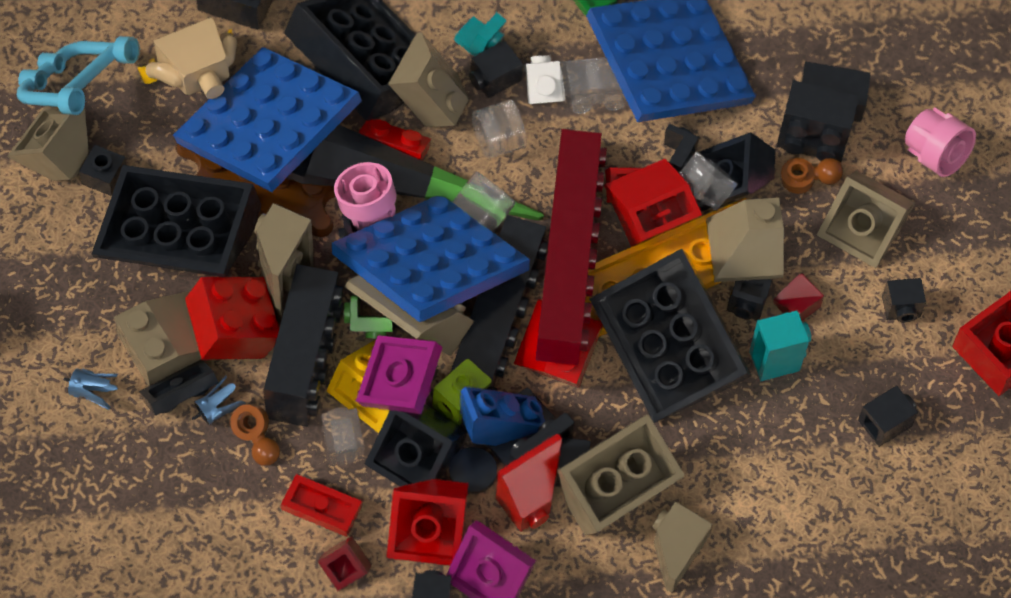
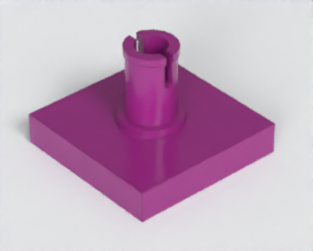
M377 335L356 402L363 407L421 414L426 398L431 392V382L443 347L435 341Z
M476 520L469 526L446 576H452L451 585L469 598H518L536 560L521 551L516 545L514 546L512 542H508Z

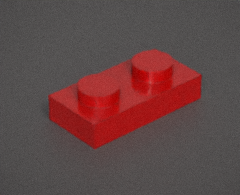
M380 119L366 121L358 132L419 160H423L431 143V138L423 136L417 131L404 130Z
M298 474L295 475L281 502V510L345 537L348 536L362 508L361 500Z

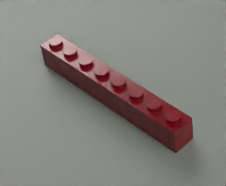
M561 129L535 359L537 361L578 365L580 351L587 352L589 330H583L582 328L583 323L590 324L592 303L585 302L586 296L592 297L595 276L588 275V269L595 270L597 249L590 248L591 243H598L600 223H593V217L600 218L602 198L596 197V192H603L605 172H598V167L605 168L607 148L601 147L602 133Z

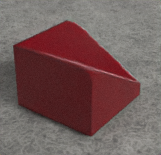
M800 273L773 299L772 303L783 314L797 310L801 321H803L821 308L824 295L803 273Z
M353 536L323 553L318 560V564L337 591L342 590L368 574L372 567Z

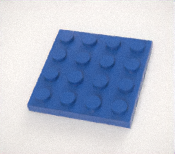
M642 0L589 9L586 17L637 122L742 106L752 103L756 95L707 0Z
M262 47L223 85L225 88L223 94L215 99H209L173 136L177 144L273 192L362 100L358 91Z
M441 196L431 197L395 214L393 217L385 218L332 242V254L419 323L529 271L530 259L450 200Z

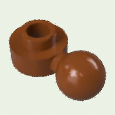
M793 158L782 166L781 182L789 192L802 194L812 188L815 180H819L826 185L836 184L842 178L843 167L839 161L833 158L823 159L816 167H813L806 159ZM801 170L803 174L796 176L792 172Z
M256 404L239 406L234 410L230 419L233 433L242 440H251L253 442L251 453L256 463L262 466L274 464L280 456V448L275 440L265 436L269 425L266 411ZM250 415L256 419V426L254 428H251L247 422Z

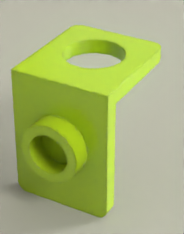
M466 359L434 387L432 406L446 418L461 425V390L464 387L487 389L491 385V378L472 361ZM443 403L448 406L452 413L444 407Z

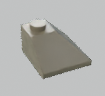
M44 106L8 154V157L52 181L75 178L79 174L83 161L89 155L85 106L79 115L62 114L58 107Z
M779 198L746 199L707 218L706 225L714 282L783 278L784 227Z

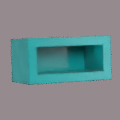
M797 310L757 321L749 353L760 381L800 371L803 360L807 355L808 344L812 338L807 322L801 321Z

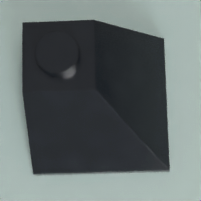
M750 132L699 151L695 200L700 211L702 212L750 195L772 181L775 175L776 150Z

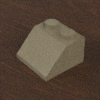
M422 32L416 33L388 85L426 127L455 126L469 98L459 75Z
M856 170L846 177L817 236L877 268L903 228L915 202Z

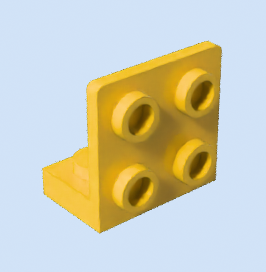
M375 339L340 360L326 391L379 433L390 410L363 407L356 402L376 341Z

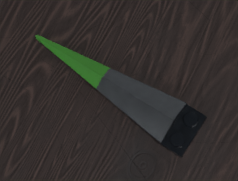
M338 125L287 177V179L302 184L334 187L338 176L347 168L359 163L372 162L388 169L396 194L424 199L441 196L454 204L539 221L544 217L539 211L516 201H511V199L477 184L474 186L470 181L341 125Z

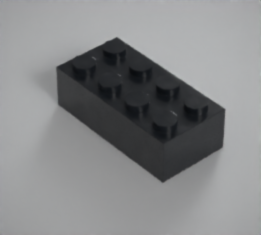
M296 265L263 389L265 411L269 420L308 427L310 417L317 416L321 401V396L318 395L320 384L325 385L329 369V364H326L328 353L333 354L337 337V334L334 333L336 323H341L344 312V303L342 302L344 287L339 286L338 272Z

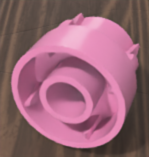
M934 108L933 110L927 109L921 112L913 120L906 133L905 142L909 146L908 151L917 156L920 163L939 176L947 177L956 172L971 154L976 141V132L952 114L947 113L946 115L937 108Z
M364 162L347 168L338 176L334 185V193L339 208L344 216L351 219L353 227L357 231L395 215L396 208L394 204L397 194L391 174L387 168L377 163Z

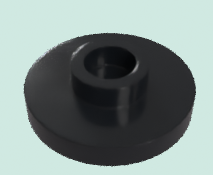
M469 447L460 450L454 455L449 466V476L451 481L469 483L468 494H478L488 490L495 482L497 465L493 456L486 450Z

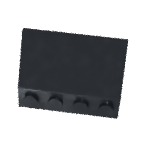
M307 0L296 4L283 33L324 76L358 91L362 101L355 109L366 121L390 114L404 104L403 100L388 84L413 41L415 34L382 0Z
M123 165L91 254L95 258L226 277L253 234L262 204L254 185L251 183Z
M683 249L672 253L589 298L654 423L706 400L752 376L689 255Z

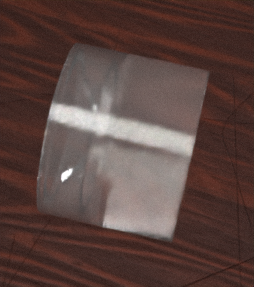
M512 100L472 112L475 135L487 159L526 148L527 138L524 124Z
M475 171L452 201L454 205L492 232L497 229L517 203L478 171Z

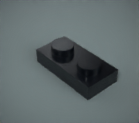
M199 360L142 389L139 393L145 405L157 416L160 413L174 410L178 404L191 397L205 394L210 387L219 382L214 371L203 360Z

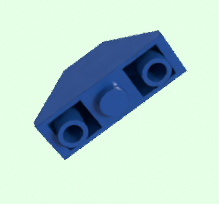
M464 387L461 390L460 413L472 443L497 446L537 433L539 427L545 422L542 406L535 396L473 387Z

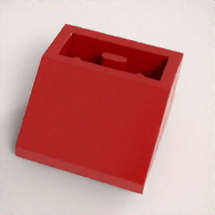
M662 159L604 185L631 247L686 224L702 215L689 184L666 159Z

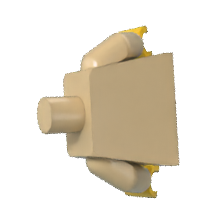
M211 17L154 40L157 62L152 58L147 66L137 67L145 84L160 80L174 88L179 87L186 95H192L203 90L208 99H215L224 92L225 88L221 82L230 77L228 67L234 63L237 40L233 36L232 29L219 34L215 21Z

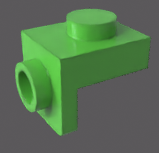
M352 295L351 302H345L344 323H350V331H364L365 338H377V335L386 336V332H393L395 330V323L386 316H360V298L358 296Z

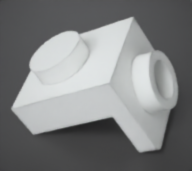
M551 55L531 57V64L523 65L524 71H526L529 104L563 101L560 61L551 62Z

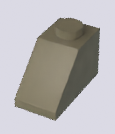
M677 502L673 504L669 512L663 509L652 527L656 530L654 547L665 589L670 593H673L710 536L713 525Z

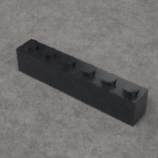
M506 216L499 237L530 259L529 271L477 296L470 316L474 322L461 341L450 373L463 361L469 359L491 378V385L487 390H499L494 385L497 377L503 379L509 363V358L505 357L507 348L514 349L520 329L516 328L515 325L518 317L524 319L530 302V299L525 298L528 288L534 290L539 278L540 270L536 269V265L539 259L544 261L548 253L549 241L545 240L546 226L513 216Z

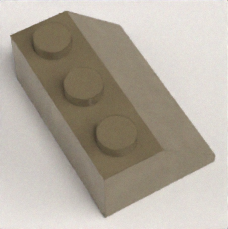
M273 203L268 213H263L259 217L254 232L257 234L258 240L256 250L259 251L258 266L261 270V277L265 278L277 322L281 324L296 265L314 267L311 219Z
M359 275L348 280L344 286L416 339L437 342L443 347L442 352L449 356H452L474 320L463 313L466 307L460 303L419 323Z
M648 414L558 470L566 505L584 535L599 532L685 477Z

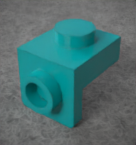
M497 12L486 24L473 16L458 31L454 41L475 56L502 41L505 35L501 31L507 20Z

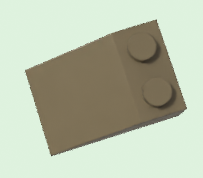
M190 291L144 301L114 316L117 335L148 386L201 360L185 301Z

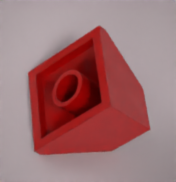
M538 299L514 365L580 388L603 324L601 321L590 318V324L583 323L582 329L589 330L587 352L580 351L578 365L537 361L535 359L542 300Z
M558 433L498 471L496 500L520 532L529 526L532 529L538 528L549 518L548 514H550L562 443V438Z
M431 479L394 488L386 558L450 566L462 543L469 483Z

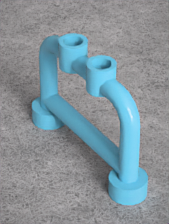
M120 36L115 42L78 41L62 47L56 53H41L37 60V70L23 69L20 72L18 78L20 86L17 88V98L24 104L58 107L62 114L79 115L85 106V95L82 89L114 59L118 63H135L140 54L139 42L135 37ZM81 54L99 55L58 93L34 91L43 90L47 85V78L53 73H62L65 69L66 61Z

